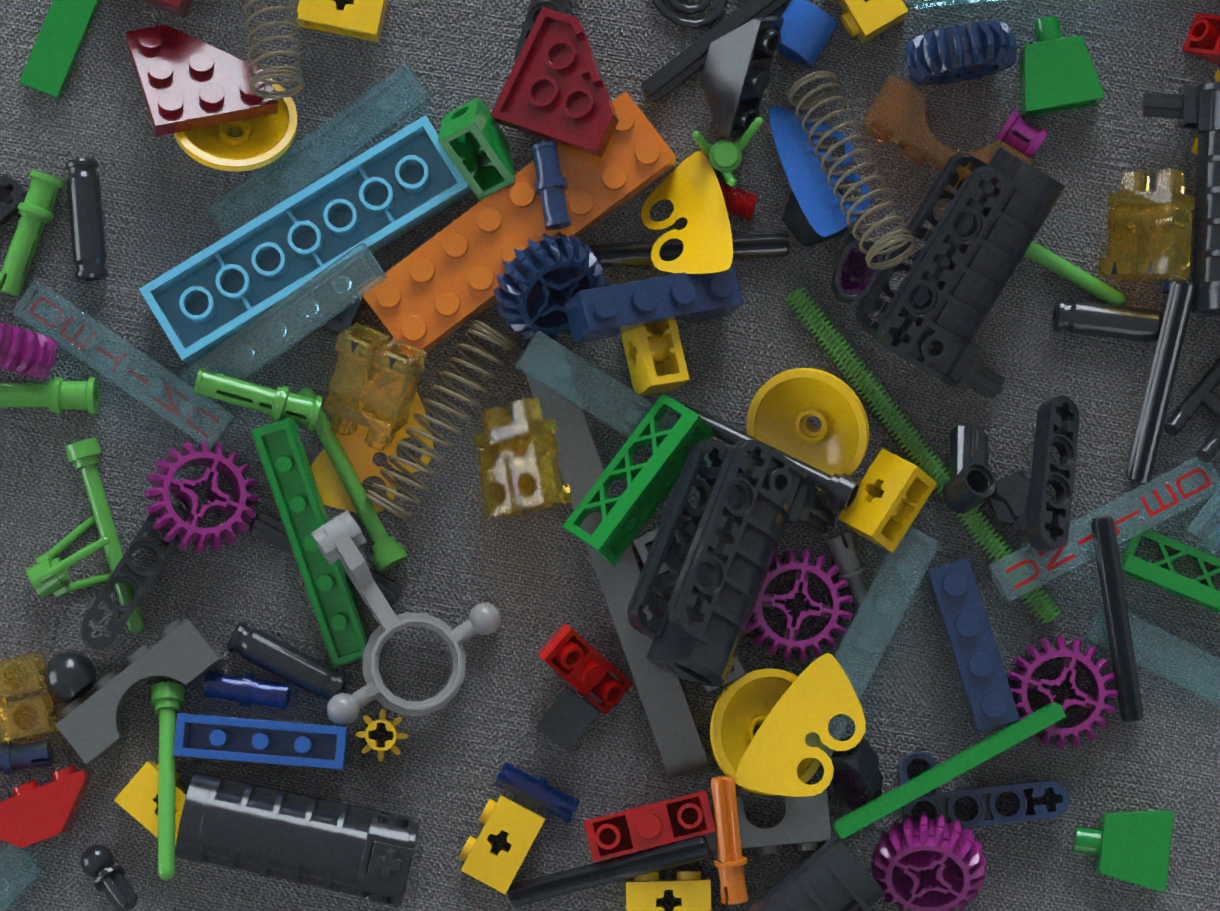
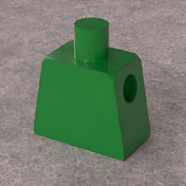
M1056 16L1034 21L1037 43L1024 45L1019 57L1021 118L1099 105L1104 99V92L1082 36L1076 35L1062 38L1059 20Z
M475 98L443 116L438 142L477 198L481 200L514 183L515 174L510 144L498 123H495L490 117L491 113L482 100ZM486 159H487V165H490V166H484V162H485Z
M1147 810L1100 813L1098 830L1075 827L1072 852L1095 855L1094 872L1156 891L1166 892L1174 812Z

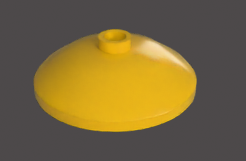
M272 84L274 91L285 90L281 85ZM291 97L277 99L278 114L174 133V136L180 147L191 158L205 166L233 172L254 170L274 162L291 146L297 131V110Z
M795 368L781 372L768 380L757 391L749 406L746 421L747 435L831 476L835 473L841 476L844 473L852 475L866 454L869 442V425L864 407L855 392L845 382L828 372L814 368ZM811 416L819 418L821 428H816L811 424Z
M780 669L753 670L732 681L722 692L712 713L710 740L715 759L726 776H731L735 781L739 763L754 737V727L762 725L776 703L798 676ZM811 732L806 735L805 741L808 746L819 747L826 752L827 746L820 741V736L817 733ZM815 758L803 759L797 767L799 779L803 783L809 781L818 770L821 762ZM735 783V785H737V786L740 787L741 789H743V790H745V791H748V792H750V793H753V794L765 795V796H775V795H773V794H767V793H762V792H758V791H753V790H750V789L741 787V786H739L738 784Z

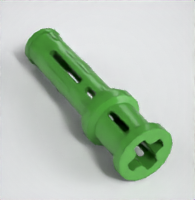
M32 169L29 174L32 181L24 202H20L17 207L19 209L18 214L21 216L0 273V291L17 297L21 295L24 281L44 226L53 221L54 214L51 211L59 189L64 188L66 182Z
M201 367L193 390V394L196 395L200 394L233 405L270 414L269 419H272L273 422L293 416L295 424L305 426L307 432L310 433L314 432L323 397L318 395L313 399L292 393L289 387L278 386V389L274 390L241 379L204 370Z
M54 377V379H50L49 383H0V407L49 408L50 412H54V414H63L64 410H88L89 414H98L100 407L99 380L97 377H90L88 381H64L62 377Z

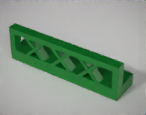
M662 393L562 527L589 545L603 560L614 566L677 483L692 445L700 441H708L713 435V431L700 415ZM668 409L681 416L672 429L659 432L658 421ZM652 444L653 454L645 463L634 465L633 455L637 449ZM627 478V489L621 496L608 499V488L613 481ZM601 511L602 522L592 535L579 528L588 514Z
M1135 525L1120 562L1122 574L1220 614V591L1214 588L1210 578L1220 573V558ZM1141 537L1157 544L1163 558L1162 560L1152 564L1134 556ZM1165 547L1179 553L1169 556ZM1184 555L1195 559L1201 575L1193 579L1176 573L1171 561ZM1204 563L1214 566L1217 569L1207 572ZM1165 564L1167 569L1160 567V565ZM1204 579L1206 585L1199 583V581Z

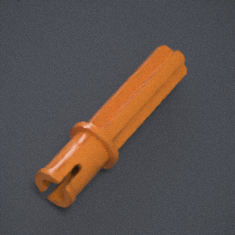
M718 776L711 780L718 858L714 860V866L718 867L721 903H728V905L741 904L748 901L744 868L748 861L747 857L742 856L735 781L731 776Z

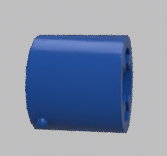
M791 0L781 16L784 18L780 32L781 42L776 51L795 64L811 69L835 33L838 24L830 15L806 0Z

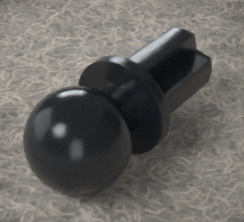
M99 844L88 847L83 852L80 863L85 874L92 878H97L94 882L96 890L103 891L117 911L133 909L136 906L138 895L125 879L124 868L120 865L114 866V856L111 850Z

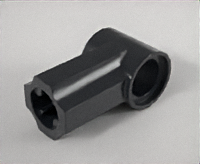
M974 424L956 426L950 431V479L942 488V496L946 505L956 513L965 514L991 496L996 488L995 477L988 468V434L985 433L984 427Z

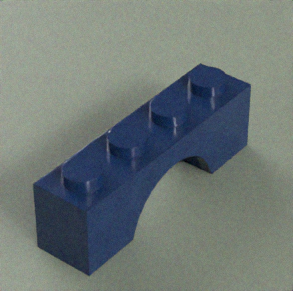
M732 264L730 269L717 273L686 274L684 272L581 290L566 301L564 306L573 342L576 344L613 337L634 328L663 321L687 320L688 323L725 317L744 303L734 264Z
M969 558L923 572L936 613L942 622L954 655L960 677L962 695L974 732H981L1019 720L1020 717Z

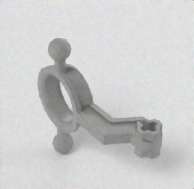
M346 510L311 532V536L330 565L340 559L346 574L379 624V627L371 633L362 655V675L366 685L351 695L348 693L334 695L327 704V715L334 724L348 726L357 720L360 709L375 699L384 708L403 716H424L440 710L457 695L465 677L466 654L462 643L476 634L488 636L495 633L501 624V614L495 605L480 603L471 609L469 620L453 630L445 621L427 613L405 612L396 616L375 583L366 561L358 550V547L367 541L356 521ZM407 627H423L436 633L446 644L451 656V673L445 686L435 696L423 701H406L393 695L384 685L379 673V654L384 643L396 631Z

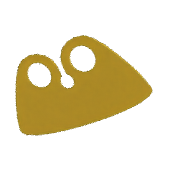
M696 151L682 161L650 194L641 209V220L651 230L666 229L674 225L679 218L687 219L685 228L666 232L654 243L651 251V260L654 267L660 271L676 274L684 272L686 274H708L726 271L732 265V233L722 190L708 158L702 152ZM661 200L671 201L674 209L667 219L656 222L650 218V210L655 203ZM671 239L682 241L683 251L678 258L672 261H664L660 258L659 251L665 242Z
M403 377L390 383L377 393L336 434L361 484L366 478L376 476L383 479L386 487L396 491L397 488L380 474V469L386 468L378 467L373 463L374 454L377 452L385 453L387 462L395 470L403 473L389 461L388 456H397V441L411 438L406 433L405 428L412 427L432 436V433L414 418V413L426 415L416 388L408 377ZM420 418L423 422L430 426L428 420ZM412 432L417 438H419L421 441H423L426 445H428L430 448L434 450L432 440ZM323 449L310 466L323 504L358 513L326 450ZM424 454L420 458L426 465L432 459ZM395 460L398 464H400L411 474L419 471L413 467H410L402 462ZM386 492L389 498L392 500L395 498V495ZM372 503L376 513L384 510L377 504Z
M824 654L813 661L776 703L757 730L739 763L735 775L736 784L753 791L791 797L814 796L822 793L829 786L834 771L832 760L819 747L808 746L805 741L806 735L815 732L820 736V741L828 748L836 751H847L861 741L866 731V721L858 697L841 665L832 654ZM845 714L854 721L855 732L849 740L838 741L830 735L828 724L834 716ZM806 758L819 760L824 768L822 779L813 785L803 783L797 775L799 763Z

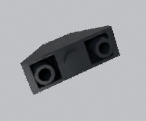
M780 16L754 18L710 43L700 83L721 136L727 139L741 137L751 123L759 117L758 110L763 92L770 81L769 71L774 53L781 42L780 32L784 18Z

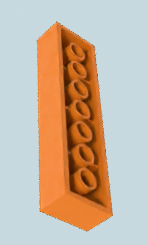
M626 91L612 101L619 122L601 158L557 143L561 175L567 179L568 189L565 190V197L571 226L560 230H545L540 195L535 194L534 184L537 182V176L533 161L515 174L514 183L483 198L360 291L366 303L412 363H415L497 301L493 292L499 286L496 275L506 272L503 261H512L516 257L514 249L522 251L527 248L528 239L536 243L539 242L543 233L553 237L559 231L567 237L573 235L580 238L676 165L677 156Z

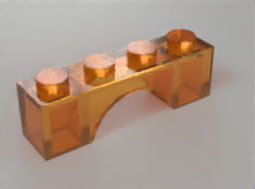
M893 74L886 81L862 122L868 126L866 132L870 136L884 144H888L889 140L903 148L902 154L906 158L921 166L925 162L939 170L937 175H939L947 160L957 153L965 152L971 154L989 165L999 147L1029 165L1033 162L1032 159L999 139L975 151H959L944 145L933 135L927 124L925 115L927 95ZM970 162L966 167L958 166L956 173L960 178L957 184L962 178H966L967 175L969 176L972 173L968 169Z

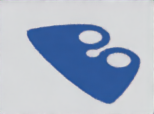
M771 107L769 122L773 139L787 179L809 224L821 237L837 233L849 225L846 222L847 214L840 210L839 204L841 200L834 197V187L828 184L827 175L821 170V160L816 158L814 154L815 147L808 143L809 134L802 130V121L796 117L794 111ZM805 122L806 129L810 131L816 122ZM822 122L813 132H824L833 127ZM840 131L827 136L839 141L847 138ZM812 135V141L817 144L823 135ZM850 141L843 144L845 148L844 155L853 151ZM818 148V154L823 158L825 152L823 149ZM853 156L845 159L836 167L848 165L853 160ZM824 161V164H829L830 166H833L835 163ZM851 173L843 180L858 182L862 179ZM831 175V181L836 184L842 175ZM866 183L859 185L862 195L870 192ZM837 188V193H838V195H839L840 197H842V195L840 194V192H839V190H838V188ZM872 197L863 200L852 212L866 210L870 206ZM844 201V208L849 211L855 202ZM850 214V221H851V222H854V221H855L857 218H859L862 214H860V215H851V214Z

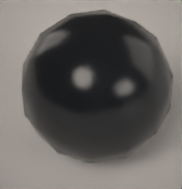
M79 652L59 653L48 662L44 671L45 687L49 695L60 703L70 704L75 699L82 698L97 682L96 669L92 661Z

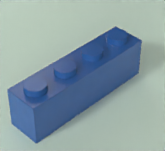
M177 713L173 756L343 770L347 769L350 727Z

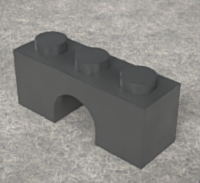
M827 789L814 796H783L784 810L781 818L774 825L764 828L756 827L747 820L744 813L743 797L736 796L741 848L755 847L756 855L781 853L780 845L797 843L798 851L817 850L822 846V841L831 839ZM709 799L714 817L713 800ZM716 832L703 835L708 841L710 851H713L714 859H717Z

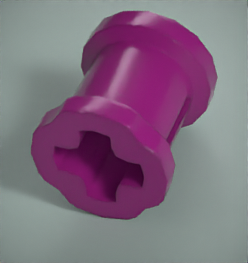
M1014 109L994 141L997 143L1005 142L1024 155L1023 160L1029 163L1049 131L1046 129L1038 130L1020 118V112ZM1013 130L1017 131L1030 141H1026L1025 139L1014 133Z

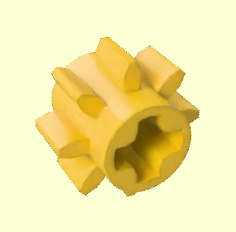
M381 709L379 720L374 721L370 716L364 715L363 719L368 724L366 731L355 733V736L365 738L367 745L361 752L366 754L372 749L378 751L377 757L380 762L384 761L385 751L390 749L399 756L401 751L396 746L398 740L409 738L408 734L399 733L397 728L403 718L400 716L393 721L387 720L386 709ZM380 723H385L386 730L393 732V740H387L383 748L379 747L377 739H372L371 737L372 731L379 730Z

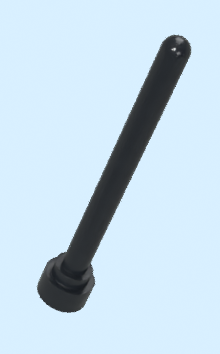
M684 405L701 416L713 431L712 436L732 446L740 440L756 439L688 405ZM768 445L806 470L813 479L812 485L824 490L825 496L830 498L831 504L845 511L849 509L859 491L861 480L846 473L842 476L837 473L831 476Z

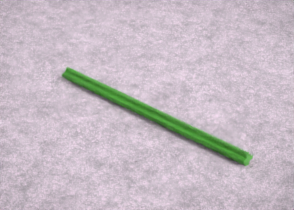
M805 286L792 292L785 302L789 303L788 306L792 307V311L796 310L795 315H799L798 319H802L801 323H805L804 326L806 328L809 327L807 330L809 332L812 331L811 335L814 336L815 340L818 339L817 343H822L820 347H825L823 349L824 352H827L828 356L832 355L830 359H835L833 363L837 364V368L841 367L840 372L845 371L843 376H847L846 379L850 380L849 383H855L852 387L857 388L856 392H860L859 396L864 395L862 400H867L865 403L866 405L870 404L868 407L870 409L873 408V413L877 412L875 416H880L878 420L882 421L881 424H887L885 429L890 428L888 432L892 433L891 436H897L894 440H900L898 445H902L901 449L907 448L904 453L910 452L907 456L908 458L912 457L910 459L911 462L916 460L914 464H920L918 467L937 482L934 490H939L936 493H942L943 485L950 479V475H948L950 469L946 470L947 465L941 467L944 462H939L941 458H936L937 453L931 455L934 449L929 450L931 445L926 446L928 444L927 441L921 443L925 438H919L921 433L916 434L918 432L917 428L912 431L915 425L909 426L912 421L906 422L908 416L903 418L905 412L899 414L902 409H897L899 405H894L896 401L889 402L892 399V396L887 397L889 392L884 393L885 388L879 390L883 385H877L879 380L874 381L876 379L875 375L870 378L873 372L867 373L870 368L864 369L866 363L861 365L862 359L857 361L860 356L854 357L857 354L856 351L851 353L854 348L847 349L850 346V343L844 345L847 339L841 341L844 336L837 337L841 332L834 333L837 327L831 329L834 323L829 324L831 319L825 321L828 315L822 317L825 312H819L821 307L815 309L818 303L816 302L812 305L815 299L813 298L809 301L812 297L811 294L806 296L809 291L802 292ZM979 506L965 514L959 513L956 518H961L959 520L960 523L965 521L962 525L963 527L969 525L966 528V531L971 530L969 535L975 533L972 539L978 538L975 542H981L979 547L985 545L982 551L988 550L985 555L991 554L988 557L989 560L995 558L992 564L998 562L995 568L1000 567L999 572L1005 570L1001 575H1007L1005 580L1010 579L1008 584L1014 582L1011 586L1012 589L1015 588V585L1032 575L1031 572H1028L1029 569L1027 567L1023 569L1025 564L1008 573L1006 572V569L1022 560L1019 559L1017 561L1019 556H1014L1015 551L1011 552V547L1007 548L1009 544H1004L1006 540L1002 539V535L997 536L999 531H995L996 527H992L993 524L991 522L987 524L989 519H985L986 515H982V510L978 511L980 509ZM1035 580L1015 589L1014 592L1017 593L1021 590L1018 597L1024 595L1021 598L1022 601L1027 599L1024 604L1031 603L1027 608L1034 607L1031 613L1036 612L1034 617L1040 615L1037 621L1043 620L1040 623L1042 626L1055 619L1061 612V609H1057L1058 606L1054 605L1055 602L1053 600L1050 601L1051 597H1047V592L1043 593L1045 589H1040L1042 585L1038 584V580Z

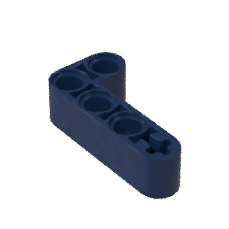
M922 752L906 754L897 765L898 786L910 780L907 776V766L912 760L917 758L923 760L927 764L928 770L937 766L936 761L932 756ZM1049 780L941 791L939 786L902 806L901 813L903 820L906 819L907 815L912 817L913 806L917 802L927 801L933 809V817L931 819L937 820L943 814L946 823H951L958 819L961 829L1057 818L1066 812L1069 806V795L1062 784ZM1047 787L1049 793L1057 795V802L1050 804L1049 811H1047L1046 805L1030 804L1028 808L1031 813L1026 814L1027 800L1023 789H1028L1027 797L1043 796ZM1007 791L1015 797L1016 808L1010 815L1003 816L997 811L995 803L997 797ZM963 796L971 798L975 806L973 815L967 820L958 819L953 811L956 800Z

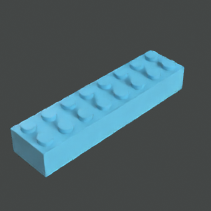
M425 115L139 288V291L181 360L190 365L470 195V186L439 144L438 134Z

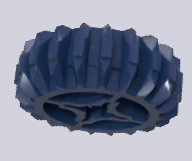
M969 22L962 25L940 28L939 30L916 36L906 44V57L904 58L906 71H909L911 81L927 86L956 83L994 75L996 72L1010 68L1017 60V43L1012 33V27L1004 22Z
M559 231L553 237L543 233L539 242L536 243L528 239L527 248L522 251L514 249L516 257L512 261H503L506 272L496 275L499 286L493 290L497 299L495 303L497 310L509 328L514 329L526 339L532 337L539 342L544 340L546 336L557 339L560 331L570 334L571 330L564 303L581 290L598 288L605 284L601 275L603 271L601 263L594 256V251L588 245H584L579 238L573 235L567 237ZM549 284L552 289H548L546 285Z

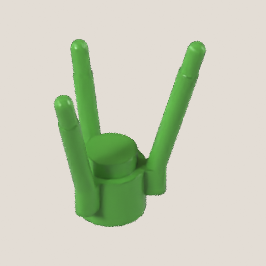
M757 117L736 143L730 140H720L714 145H710L698 131L692 133V137L701 148L702 154L709 156L708 160L715 173L723 176V181L729 186H735L736 180L733 174L739 169L741 164L742 151L763 124V119Z
M94 515L81 523L47 553L37 557V564L26 570L34 590L41 598L53 593L55 598L59 599L70 592L100 585L108 581L111 573L65 583V581L71 578L67 568L109 544L110 538L107 536L91 543L64 560L57 557L96 523Z

